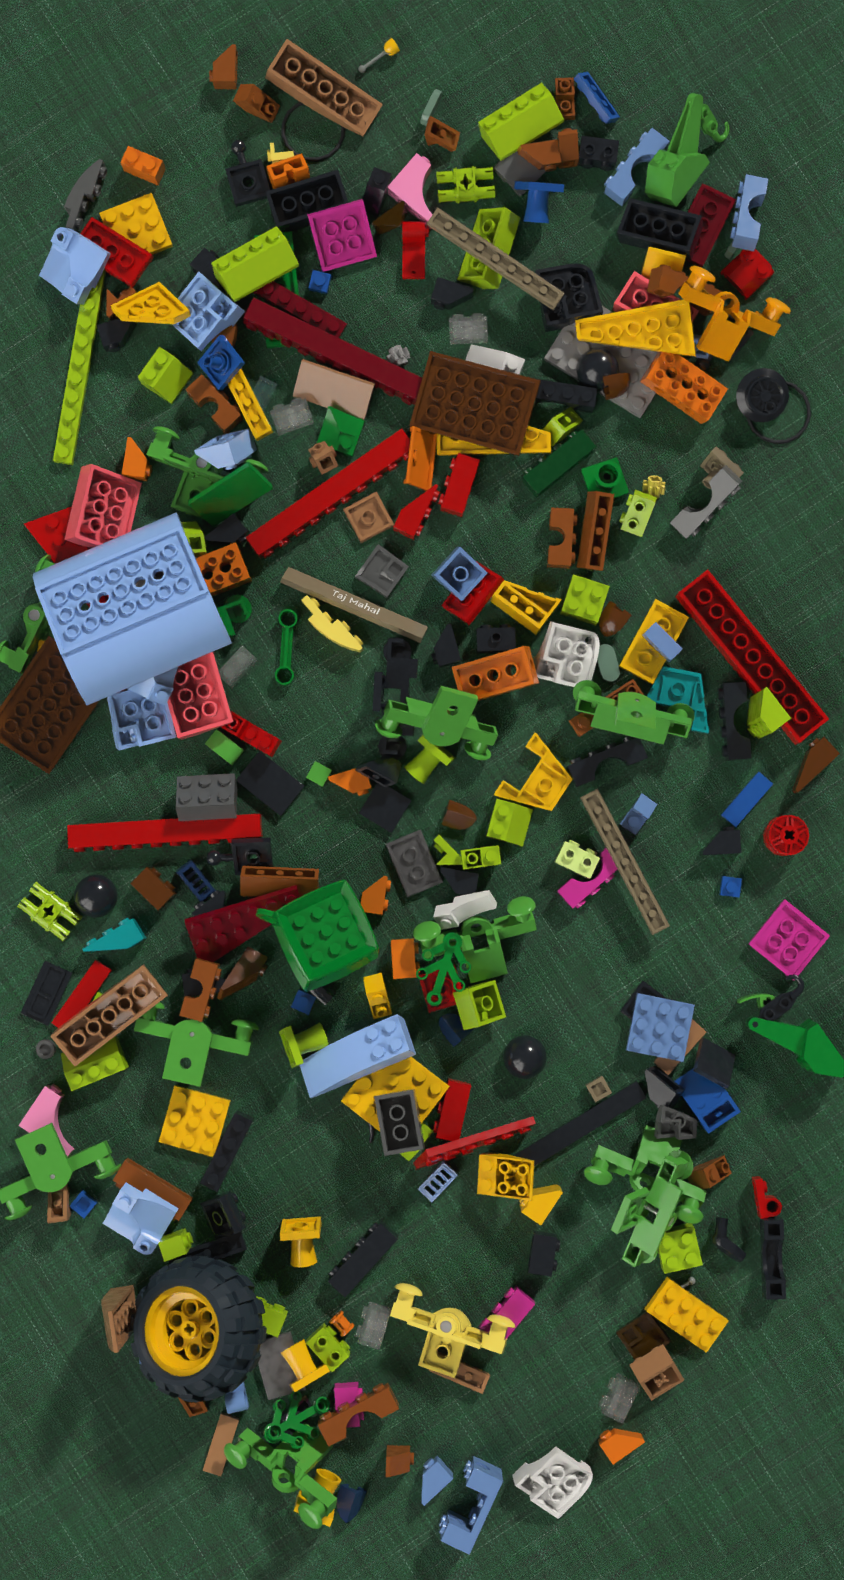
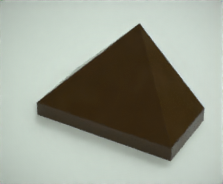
M403 201L372 222L377 235L400 227L408 215Z

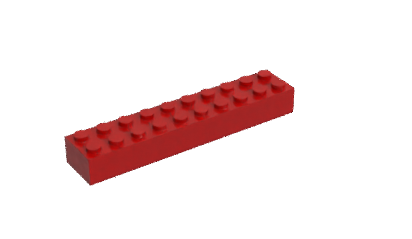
M708 569L677 593L675 598L743 682H746L752 693L756 694L768 687L791 717L781 728L795 745L802 742L829 720L827 715Z

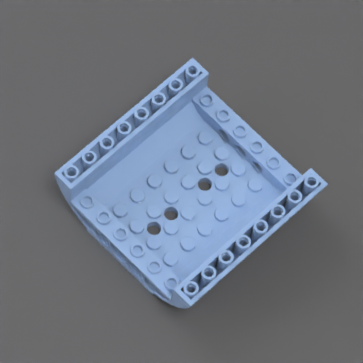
M177 512L33 573L35 589L59 652L86 705H90L232 643L185 535ZM157 572L164 573L161 579H154ZM139 580L146 581L142 587H136V583ZM104 595L109 596V599H108L107 602H105V603H100V602H99V599H100L102 596H104ZM90 603L88 610H81L83 604Z

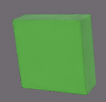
M315 761L306 778L323 787L332 770Z

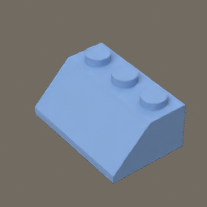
M248 428L216 436L194 451L196 455L216 468L225 467L226 470L237 467V464L243 463L244 459L252 457L251 454L257 448L252 432Z

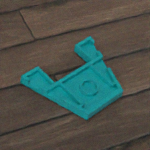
M663 666L647 697L660 705L687 704L693 709L695 715L691 731L708 734L709 726L707 723L701 673Z

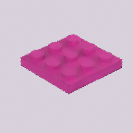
M363 199L307 214L322 272L377 257Z
M783 899L748 945L785 975H799L830 935L787 900Z

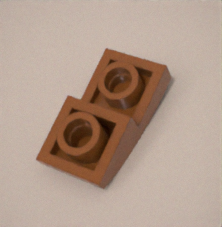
M574 77L555 78V102L564 120H575Z

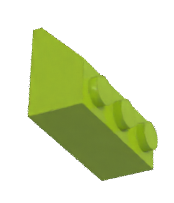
M117 1035L77 1066H74L67 1056L61 1053L64 1074L71 1091L129 1067Z

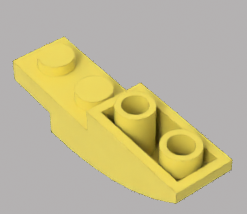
M306 595L302 599V603L313 614L308 621L317 631L341 647L360 653L363 651L361 646L363 642L357 635L354 637L349 632L351 628L345 621L340 622L337 619L334 623H331L333 619L326 611L324 613L321 612L318 608L321 605L314 597L310 599Z

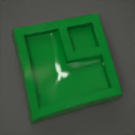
M328 406L317 443L325 441L329 447L333 446L335 452L353 457L365 420Z

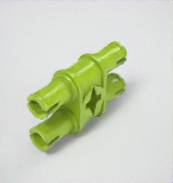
M474 166L461 169L455 167L453 171L436 172L437 184H456L455 189L438 190L439 203L455 201L460 204V202H477L478 199L495 198L494 185L477 187L475 184L477 180H493V167L478 169ZM464 180H466L468 185L467 190L465 189L463 184Z
M35 882L33 884L35 888L31 887L29 892L42 900V905L37 907L24 897L21 900L23 903H19L17 907L31 916L32 922L35 921L46 932H52L64 942L67 939L66 936H69L71 932L58 923V918L63 916L76 926L79 923L77 920H81L83 916L71 909L69 903L55 895L54 891L49 892L38 882ZM53 907L52 912L54 914L47 916L48 911L46 909Z

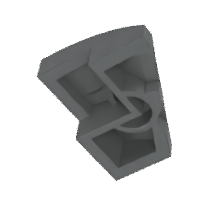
M665 1105L659 1106L654 1136L657 1139L676 1137L678 1140L696 1138V1118Z

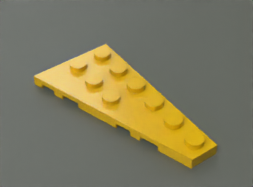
M684 299L575 320L578 341L696 357L690 302Z
M528 426L520 454L551 453V433ZM437 434L438 456L458 455V453L464 455L509 454Z

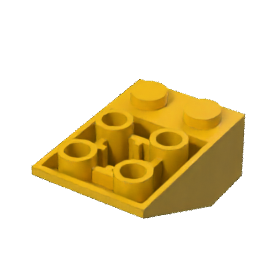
M492 1152L479 1154L477 1194L533 1200L534 1160Z

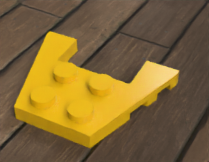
M534 733L525 748L541 757V760L522 789L519 791L503 780L493 795L552 811L572 781V777L551 753L539 735Z

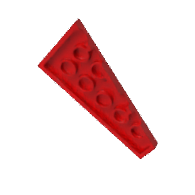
M72 507L24 523L45 552L51 555V559L55 564L91 549L64 540ZM107 595L102 596V597L99 599V602H100V603H105V602H107L108 599H109V596H107Z
M532 1116L426 1149L413 1162L416 1170L425 1166H432L442 1160H451L456 1157L455 1155L461 1153L462 1155L470 1154L473 1152V1149L483 1145H490L499 1139H509L514 1136L513 1134L530 1132L531 1127L536 1124L534 1117Z

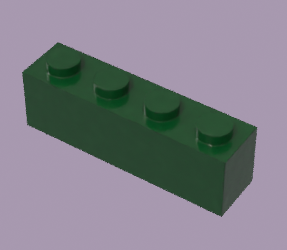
M582 429L578 433L577 431L572 432L567 437L568 441L564 444L559 443L553 448L554 452L549 456L547 454L538 460L539 464L533 468L531 466L523 473V483L536 498L595 451L597 446Z

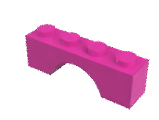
M607 848L599 853L601 869L594 879L580 882L571 878L557 890L558 894L572 909L575 906L577 909L586 902L584 898L589 894L592 896L601 889L599 887L604 881L608 883L615 877L613 873L617 870V867Z

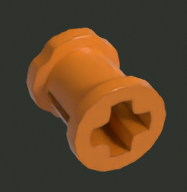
M342 1310L329 1323L338 1329L341 1337H344L355 1325L346 1319Z

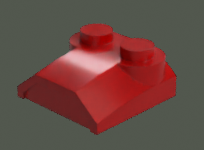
M743 249L720 272L744 296L745 300L775 273L771 264L756 249L754 251Z

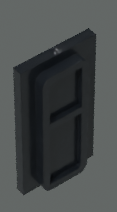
M45 960L22 1008L21 1014L49 1026L73 973Z

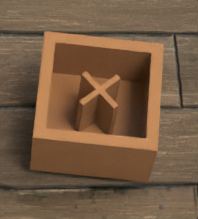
M663 1344L653 1348L651 1352L637 1358L630 1364L636 1378L651 1401L684 1381L682 1374Z

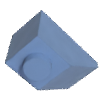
M438 1456L434 1459H428L423 1465L421 1503L424 1506L453 1480V1472Z

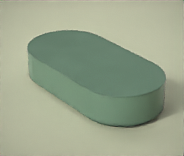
M438 89L433 91L421 116L420 123L427 127L429 117H433L441 101L442 91Z
M603 644L599 646L597 664L602 679L606 682H613L620 675L618 661L613 647Z

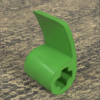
M217 729L205 743V745L232 766L244 752L242 748Z
M757 993L737 999V1003L740 1004L746 1000L757 998V1005L761 1009L764 1006L763 1000L767 998L771 1001L775 997L766 993Z

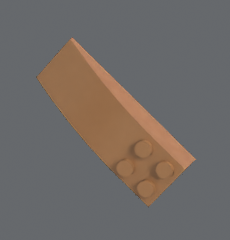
M286 39L266 72L265 79L329 120L361 136H364L383 105L288 39Z
M143 964L57 1028L50 1037L71 1063L77 1066L167 997L168 994Z
M134 1285L111 1288L101 1300L107 1344L113 1353H118L134 1332L130 1330L131 1315L136 1313L137 1309L135 1306Z

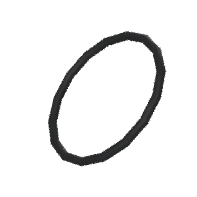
M301 102L296 103L287 111L281 128V136L285 147L289 151H293L294 156L299 154L288 144L285 136V123L289 115L298 106L304 105ZM341 126V137L337 146L332 151L317 158L303 156L305 161L318 162L331 157L339 150L344 140L345 128Z
M787 381L786 383L789 387L794 388L802 395L807 408V418L804 426L795 436L786 440H773L764 437L755 429L752 421L747 418L752 431L762 440L773 444L788 443L799 438L807 429L811 418L810 403L805 393L795 384Z

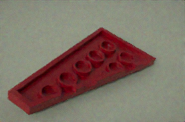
M294 885L184 919L197 958L214 962L270 926L271 923L255 915L257 909L262 908L271 911L280 909L300 897L297 886Z

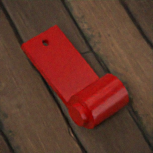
M425 221L402 222V279H425V237H429V226L425 225Z

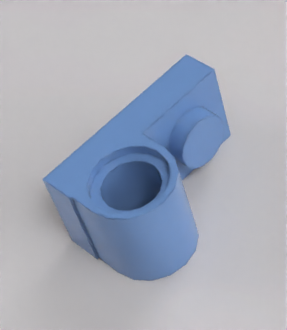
M244 1382L232 1392L225 1394V1405L228 1414L248 1410L249 1402Z

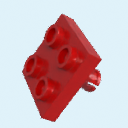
M439 969L430 973L426 979L420 980L429 1013L456 1005L453 992H456V990L453 988V981L448 971L440 992L442 1002L437 1006H431L427 1002L426 996L434 988ZM426 973L419 975V977H424ZM457 982L455 987L461 989V983ZM437 995L431 996V1001L436 1002L438 1000Z

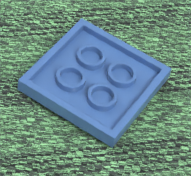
M637 993L626 1050L684 1062L695 1005Z

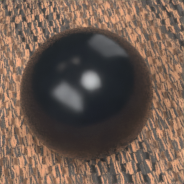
M594 348L585 352L578 360L576 367L577 378L581 385L598 388L597 392L603 391L604 388L608 387L604 386V376L619 373V365L615 356L602 348Z
M89 875L83 878L74 891V901L79 911L93 918L109 914L114 909L118 899L116 886L109 878L103 875Z
M522 1035L515 1037L507 1044L503 1060L506 1069L513 1076L520 1079H530L542 1072L546 1064L547 1055L543 1044L538 1039Z

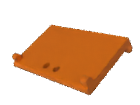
M412 426L410 427L411 439L404 484L427 491L432 487L437 434H432Z

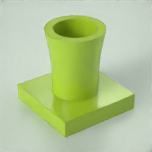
M423 734L418 741L424 746V749L404 768L415 779L425 784L440 761L448 766L456 757L443 746L431 744Z
M320 1022L295 1035L291 1026L279 1031L292 1068L304 1063L301 1055L321 1050L329 1045Z

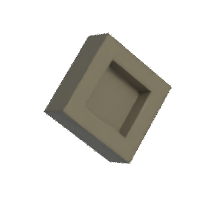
M602 1075L585 1085L595 1103L612 1093Z

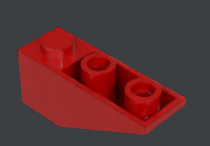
M437 484L400 511L393 526V531L413 540L416 535L420 536L424 528L421 524L424 518H429L432 511L430 508L432 501L436 502L440 494Z

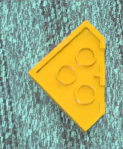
M160 282L111 305L112 312L121 321L176 324L191 316L190 310Z

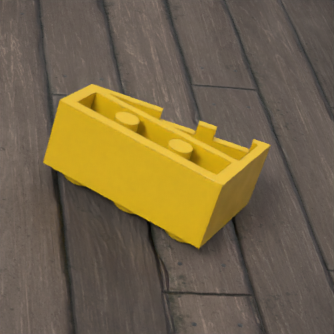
M504 580L493 594L490 602L537 635L562 599L552 598L544 595V593H537L528 590L526 587Z

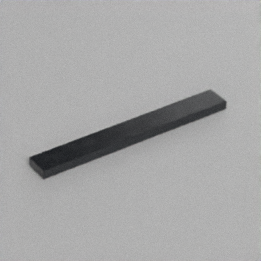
M634 1081L512 1156L534 1160V1166L647 1097L638 1082Z

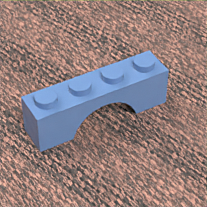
M653 128L648 133L645 131L639 139V145L631 148L627 155L628 159L625 162H620L616 168L617 173L614 176H610L604 184L606 186L604 194L620 206H623L634 192L635 184L631 177L632 169L639 163L650 162L660 149H668L670 141Z
M746 174L744 182L740 181L737 192L740 193V197H737L735 204L738 212L735 211L732 223H735V227H732L730 238L733 239L732 247L749 251L755 250L761 224L751 217L749 210L762 206L767 190V178Z

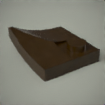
M647 1311L616 1331V1334L634 1360L648 1354L655 1347H659L662 1344L665 1347L671 1342V1339L655 1318Z

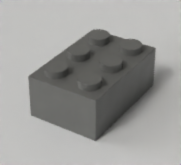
M235 773L178 776L176 790L178 820L237 818V783Z
M415 1089L374 1096L384 1156L424 1149L425 1144Z

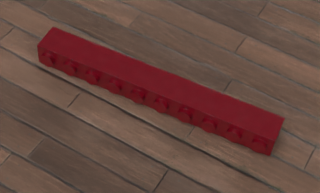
M253 297L244 316V324H246L248 329L252 331L258 330L269 339L275 338L286 347L290 348L292 346L305 356L309 354L315 357L316 361L322 364L328 363L339 372L345 371L351 376L375 384L374 388L383 389L387 395L392 397L395 395L402 398L401 400L404 403L415 405L422 377Z

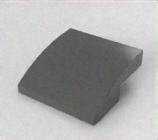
M518 152L499 161L493 167V170L503 182H507L518 196H522L527 190L514 189L515 181L536 182L546 172L545 169L538 170L521 157Z

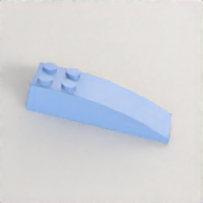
M396 1014L354 1032L315 1052L303 1060L304 1063L300 1065L309 1097L312 1099L414 1056L416 1052L404 1018Z

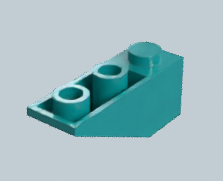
M126 918L118 923V928L113 930L111 927L102 933L103 937L96 940V938H93L86 942L87 947L82 950L87 952L129 949L145 940L146 936L136 919L129 920V918Z

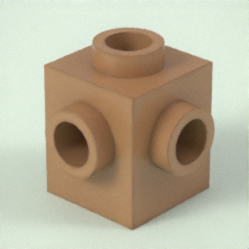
M325 441L317 443L308 449L311 455L308 458L313 468L317 467L322 475L338 466L335 459L337 454L333 446L329 447Z

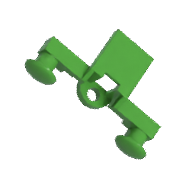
M526 896L514 898L507 905V911L510 915L493 919V924H490L489 920L483 916H472L463 922L461 932L458 933L456 929L441 933V927L438 923L424 921L415 927L413 937L420 941L423 952L425 949H431L443 943V938L446 934L450 932L459 934L462 938L460 949L466 961L471 964V970L468 972L470 983L505 975L508 972L500 940L537 930L532 913L536 904L533 899ZM473 924H480L477 928H471ZM486 934L489 947L474 951L471 937ZM455 939L449 940V945L454 946L456 944ZM430 951L424 954V957L427 959L432 956ZM445 951L434 955V957L444 955Z
M646 1125L643 1129L635 1160L598 1145L591 1159L592 1166L585 1168L584 1175L594 1184L607 1185L613 1178L608 1172L610 1171L623 1177L626 1174L630 1175L629 1181L635 1191L644 1188L640 1185V1181L653 1186L655 1178L642 1173L648 1162L660 1167L664 1157H667L672 1151L680 1149L682 1140H678L676 1137L657 1139L654 1136L655 1128ZM677 1179L674 1185L681 1188L683 1192L679 1199L682 1205L675 1208V1213H677V1217L681 1221L697 1224L704 1217L703 1213L698 1209L704 1203L707 1191Z
M247 1427L238 1436V1443L236 1445L231 1443L225 1445L224 1455L232 1466L238 1469L245 1468L247 1465L246 1460L251 1456L273 1471L271 1480L277 1490L284 1493L295 1492L298 1489L302 1490L301 1495L307 1499L310 1505L301 1503L298 1512L302 1521L310 1528H321V1519L324 1516L327 1517L336 1508L337 1498L307 1475L333 1447V1445L328 1447L321 1434L317 1439L310 1440L307 1435L295 1431L292 1436L303 1437V1447L294 1449L291 1444L282 1441L274 1449ZM311 1430L312 1436L315 1437V1431ZM296 1439L295 1443L299 1446L300 1442L298 1439ZM288 1455L298 1462L295 1467V1474L285 1468V1460ZM286 1478L289 1482L281 1483L279 1479Z

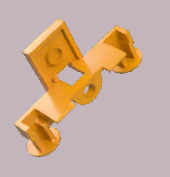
M691 266L689 268L692 272L678 293L684 300L714 312L696 348L726 361L730 360L749 326L775 337L781 326L778 320L782 313L790 314L791 309L785 303L769 297L765 300L767 305L762 313L758 311L753 312L748 309L743 313L739 311L740 302L738 298L731 292L724 291L714 296L704 289L707 281L715 282L716 279L712 273L699 266ZM731 298L730 303L724 306V301ZM729 315L736 320L735 323L727 320Z

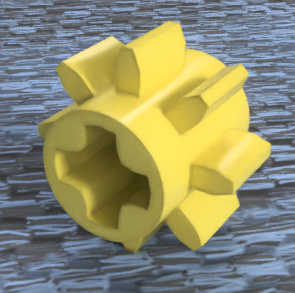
M649 476L648 481L643 480L642 492L655 496L658 499L660 494H665V482H662V478L659 476Z

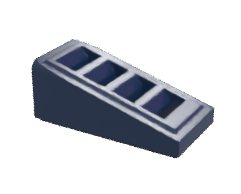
M191 859L176 870L177 874L200 902L216 891ZM192 867L194 870L185 876L183 873ZM196 873L199 875L191 882L188 881ZM202 879L203 882L194 888L193 886ZM207 885L208 889L199 895L198 891Z

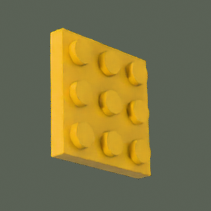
M152 193L99 213L104 225L151 254L173 247Z
M175 1085L159 1142L213 1157L219 1145L231 1100Z

